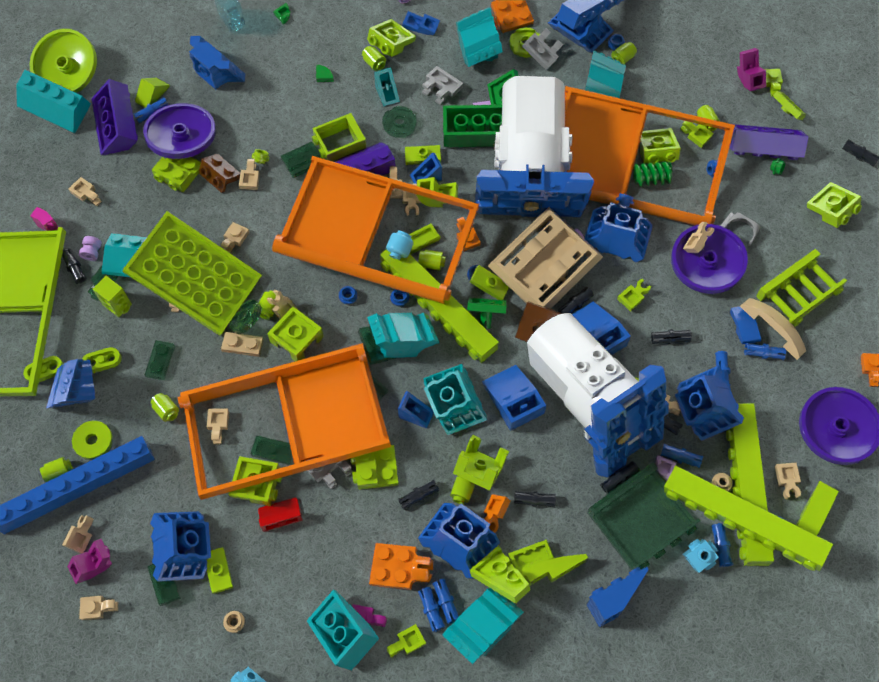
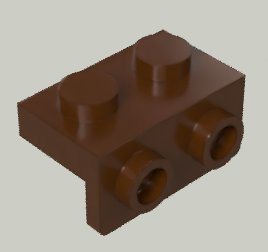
M219 154L202 158L199 174L221 193L225 192L227 184L240 179V172Z

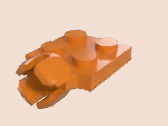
M495 0L491 2V8L502 33L534 24V19L526 0Z
M376 543L369 585L411 590L414 582H430L432 578L430 570L433 571V560L430 557L418 556L417 548L413 546Z

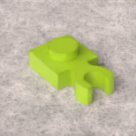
M643 279L637 282L636 288L630 285L617 298L630 312L644 300L645 297L643 295L648 294L651 289L650 285L647 288L641 287L644 282Z

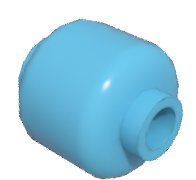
M398 231L391 234L386 249L390 252V257L400 260L401 257L407 258L414 242L411 239V235Z

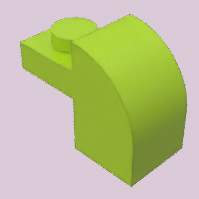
M434 177L417 180V186L458 198V185L456 182L439 185ZM416 194L422 204L429 207L443 208L444 202Z

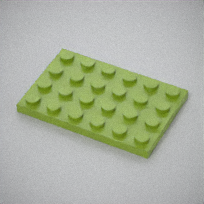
M166 211L122 271L219 336H221L262 276L168 211Z

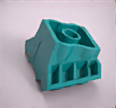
M490 7L456 22L459 44L465 64L468 67L481 61H493L498 58L499 53L503 52Z
M594 50L585 91L620 98L626 65Z
M424 312L418 315L413 313H388L383 316L376 313L367 317L376 345L380 346L384 358L417 357L418 353L423 349L439 343L431 320Z
M463 364L423 378L427 398L436 418L440 421L447 435L487 421V415L482 408V403L477 397L473 383L468 377V372Z
M489 587L446 629L442 636L469 662L474 664L482 656H485L511 630L524 611L511 600Z

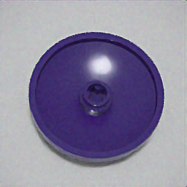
M179 103L168 105L155 111L145 122L143 134L147 146L157 155L171 159H182L195 156L207 149L215 138L216 127L213 117L204 108L193 104Z
M707 224L705 230L714 228V232L712 235L707 236L704 248L699 253H688L683 248L692 233H696L699 225L690 227L682 232L674 243L671 253V264L676 276L683 284L701 293L716 294L730 290L739 283L746 271L748 256L743 242L736 234L722 226Z
M829 387L813 394L804 404L799 417L800 432L807 446L820 458L839 465L856 464L868 458L879 446V413L874 405L860 393L843 387Z

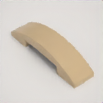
M751 298L740 306L753 319L760 315L788 342L783 347L797 360L806 352L799 333L780 312L761 301Z

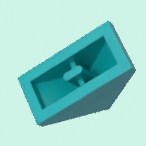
M391 67L374 72L375 87L383 106L400 102Z

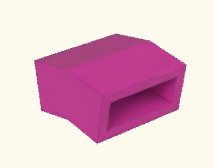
M36 207L30 215L36 225L45 231L58 230V225L48 212Z

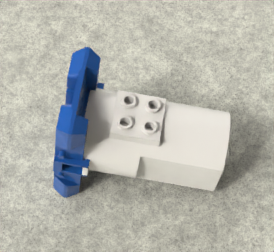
M515 76L504 83L502 88V126H500V131L496 132L494 168H498V170H481L477 176L475 203L479 204V214L538 217L550 207L560 217L582 216L591 195L594 179L589 173L566 172L570 170V163H572V152H570L572 134H569V127H565V85L560 79L556 77Z
M570 313L560 314L551 318L533 333L527 342L530 365L564 401L566 408L585 427V439L593 447L595 470L599 476L610 477L615 471L620 470L626 465L628 456L641 447L644 450H648L663 439L664 416L669 413V403L665 400L667 397L666 377L662 366L649 365L639 372L638 382Z

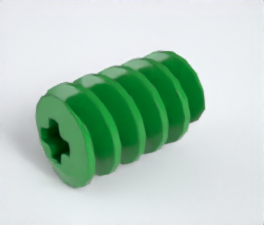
M656 162L654 165L648 163L647 166L646 164H641L640 167L638 164H635L633 166V180L635 184L638 182L640 187H642L643 181L646 182L647 186L650 185V181L653 182L654 186L657 185V180L663 185L665 179L668 184H671L672 165L670 162H662V164Z

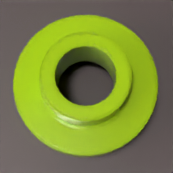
M256 149L252 153V158L255 159L256 163L260 164L268 162L270 157L267 151Z

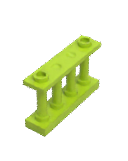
M816 248L761 287L756 295L760 301L765 298L771 299L789 318L788 321L794 327L803 321L805 315L832 295L838 296L844 291L843 286L847 282L844 278L836 283L817 264L820 253ZM807 268L809 270L812 269L830 289L822 293L806 277L804 270ZM793 278L799 279L817 299L809 304L790 284V280ZM779 288L785 289L803 309L795 314L776 294V290Z

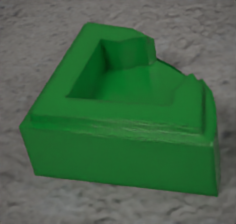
M287 3L273 11L274 15L283 25L290 18V9Z
M316 65V81L334 82L330 69L323 65Z

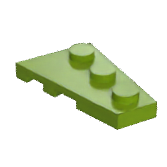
M499 545L469 570L471 577L514 603H517L531 590L529 583L518 569L514 568L510 559L503 554Z

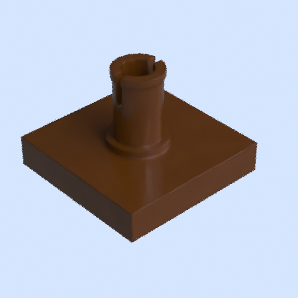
M528 301L515 338L528 342L541 325L563 313Z

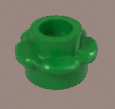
M781 158L773 160L770 167L773 175H781L786 162L781 160Z

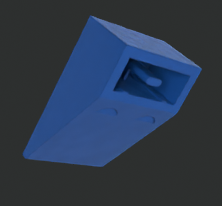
M594 301L572 314L611 356L628 345L631 337L617 319Z
M516 365L482 381L510 431L545 414V402L537 389Z
M637 567L630 571L625 579L619 577L610 583L611 585L605 590L603 587H600L592 592L587 607L599 627L618 618L649 570L648 567L642 570L640 567Z

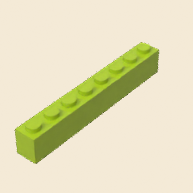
M387 250L380 254V265L386 272L390 271L394 276L439 289L441 284L410 254L407 258L401 257L400 260L390 257V252ZM414 295L418 299V304L423 309L427 308L430 311L431 317L436 322L439 321L448 334H452L455 337L459 346L465 347L468 350L472 359L482 363L498 350L499 342L452 295L449 301H445L444 304Z
M754 403L738 404V412L744 417L743 422L726 430V439L730 441L728 458L732 460L733 466L730 469V476L735 483L732 493L768 511ZM737 530V537L741 539L742 544L739 555L740 559L744 561V566H769L774 562L773 550L762 545L763 542L757 539L751 540L746 538L743 532Z
M676 465L664 486V493H666L668 498L684 502L685 506L691 510L698 509L704 512L707 518L711 520L717 519L723 522L725 527L743 532V535L748 539H757L763 542L762 545L764 547L782 552V555L789 560L794 561L796 559L802 562L803 566L811 571L821 570L833 546L832 543Z

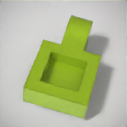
M764 69L766 70V87L770 88L771 97H773L776 91L781 90L783 83L780 69Z
M684 121L682 123L683 126L680 128L684 133L689 134L688 139L700 148L714 134L703 125L698 124L695 126L692 122Z
M415 624L398 633L399 641L388 646L387 651L390 657L400 653L402 650H405L408 655L426 645V642Z

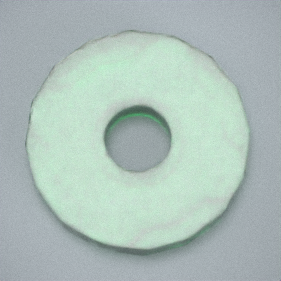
M396 106L390 111L385 112L382 125L385 132L390 136L403 138L415 131L417 117L410 108ZM398 119L404 120V123L397 124L395 123V121Z
M253 299L243 303L239 313L236 312L230 322V328L236 334H244L259 319L262 307L260 303Z

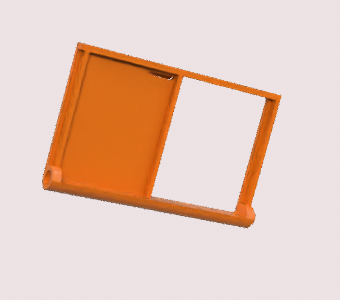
M565 86V127H569V134H572V146H570L572 163H570V170L566 172L589 173L594 179L589 198L591 201L608 205L610 203L619 204L616 197H619L620 193L626 195L648 113L724 130L725 134L703 216L633 199L634 205L630 204L629 206L630 208L641 210V213L696 226L701 222L714 224L716 215H713V209L735 125Z
M312 156V163L281 235L277 234L273 241L272 251L442 304L445 301H449L452 293L450 287L479 210V204ZM395 188L469 210L444 283H441L439 289L364 266L387 204Z
M363 343L180 392V397H178L180 408L185 410L197 491L201 500L391 447ZM270 383H277L294 464L207 488L194 404Z

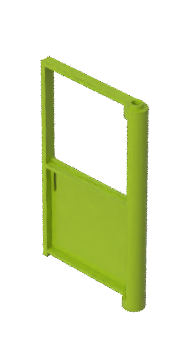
M58 227V230L0 232V313L42 311L28 387L0 388V397L36 396L66 237V231L63 227Z

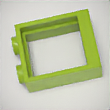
M352 113L312 128L314 136H311L315 146H319L320 149L318 151L322 159L333 162L367 148L366 139ZM348 129L354 142L328 152L322 139Z

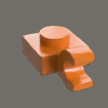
M464 217L457 219L458 223L456 225L460 231L456 235L458 241L466 222ZM474 228L471 229L464 251L481 245Z
M862 353V374H868L870 387H878L879 354Z
M491 495L484 510V513L487 515L484 520L490 523L489 529L494 533L497 532L499 527L498 518L503 519L511 501L505 496Z

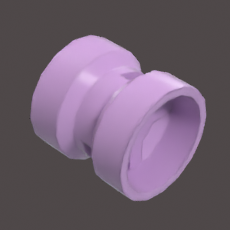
M85 236L79 256L85 260L96 261L99 255L97 251L101 248L102 242L96 237Z

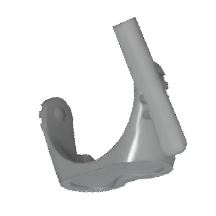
M730 213L720 226L727 228L731 222L735 221L747 223L753 229L754 234L748 246H751L761 228L760 225L741 213Z

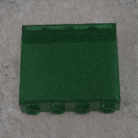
M653 462L593 504L587 511V514L631 570L640 567L641 570L650 565L648 561L653 557L656 560L666 553L664 549L671 545L674 548L682 541L681 537L687 534L690 536L698 530L697 525L701 521L699 518L695 520L679 500L674 501L666 496V493H664L665 483L656 473L658 467Z

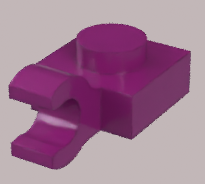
M352 605L370 626L386 627V616L373 615L374 609L370 607Z

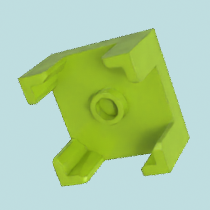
M292 307L267 333L270 342L278 347V344L290 353L294 361L304 359V350L315 339L316 343H319L324 337L322 328L295 307Z
M472 435L466 451H461L453 474L490 491L504 467L509 451L500 448L496 459L478 451L481 438Z

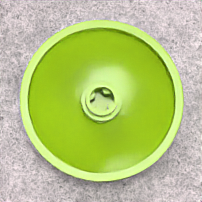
M58 29L46 34L36 44L30 57V72L75 93L80 92L89 84L97 66V55L92 43L83 34L72 29Z

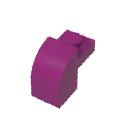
M753 48L740 52V66L737 67V73L744 87L749 91L766 87V70L759 67V50Z
M99 539L92 543L88 552L71 558L67 567L75 584L97 576L112 565L109 559V548L104 545L102 539Z

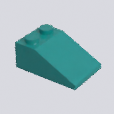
M334 589L307 620L335 666L351 671L379 640V637L369 623Z

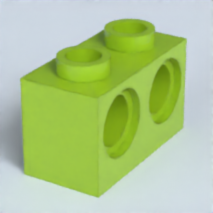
M105 276L93 288L102 305L117 317L129 311L132 303L123 288L109 277Z

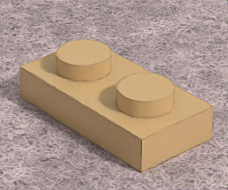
M225 332L221 350L227 353L260 357L263 337Z

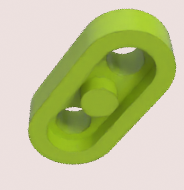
M109 347L88 353L82 359L90 360L91 363L96 362L92 366V373H97L118 366L122 356L116 348ZM111 357H115L113 361H109Z
M50 356L43 359L39 382L55 377L57 368L63 364L59 357ZM33 363L27 365L23 372L28 382ZM57 365L56 369L51 370L53 366Z

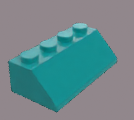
M24 70L16 84L17 107L74 134L91 105L82 95L27 70Z
M111 233L104 248L102 274L130 277L122 271L147 237Z

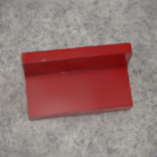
M296 497L271 504V506L258 508L260 518L258 520L263 532L303 521Z

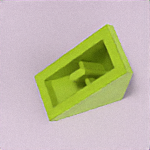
M156 77L141 79L135 103L144 108L148 104L152 105L157 102L170 85Z

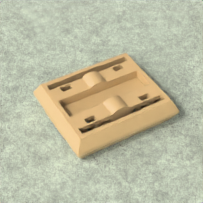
M548 207L488 267L526 304L530 301L551 309L603 256ZM548 222H550L541 232L538 233L539 228H543ZM524 245L525 247L514 258H512L514 254ZM585 254L588 259L566 279L565 277L568 275L569 269ZM512 258L505 266H503L506 263V259ZM517 258L516 265L512 264L511 262ZM562 281L563 284L543 303L539 300L553 285L556 286ZM545 284V286H544V288H543V291H544V292H542V291L540 290V288Z

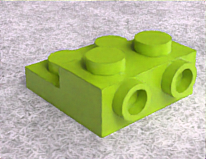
M392 19L371 27L367 37L370 45L380 48L383 54L391 57L402 53L404 46L415 42L416 39L413 33Z
M672 128L642 132L639 145L640 155L644 163H652L654 165L656 162L666 161L673 163L679 160L681 148Z
M162 157L152 168L153 177L160 183L165 182L174 191L184 192L199 174L201 162L192 157L182 159H165Z
M830 182L807 202V208L822 215V221L838 228L841 224L846 225L852 214L857 215L862 208L861 196Z
M391 445L390 448L351 458L352 465L356 464V471L352 472L353 484H357L358 490L398 485L394 445Z
M239 456L232 481L279 469L280 466L275 462ZM282 478L229 492L228 495L233 498L250 500L251 503L271 506L272 501L275 502L278 496V490L275 489L276 484L281 482Z

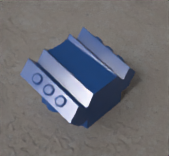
M558 13L548 22L553 29L558 30L563 36L591 53L614 31L603 20L601 15L594 17L591 21L589 20L575 29H571L557 19Z
M190 36V45L193 49L189 51V56L193 62V68L209 85L216 90L227 82H245V73L201 36Z
M610 203L607 207L601 206L593 210L585 240L593 248H597L600 253L617 255L622 259L631 257L634 262H638L644 259L653 226L647 218L643 217L641 210Z
M70 360L57 368L46 408L88 403L95 399L90 360Z
M719 366L679 383L678 393L675 394L686 425L692 426L694 433L701 440L742 424L744 419L738 412L739 405L733 397L730 384L724 379L726 373Z
M444 503L418 537L423 547H429L434 555L441 557L455 570H462L466 578H473L469 570L500 543L496 533L489 529L490 523L463 504L456 506L453 503Z
M199 511L154 513L150 522L154 528L151 535L154 554L152 563L156 566L153 577L157 581L203 579L207 570V559L211 558L209 522L204 521V516Z

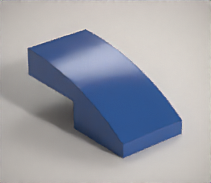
M408 11L402 27L414 32L434 35L440 20L427 14L421 17Z
M741 307L731 308L730 314L736 324V333L741 343L761 342L756 319H753Z

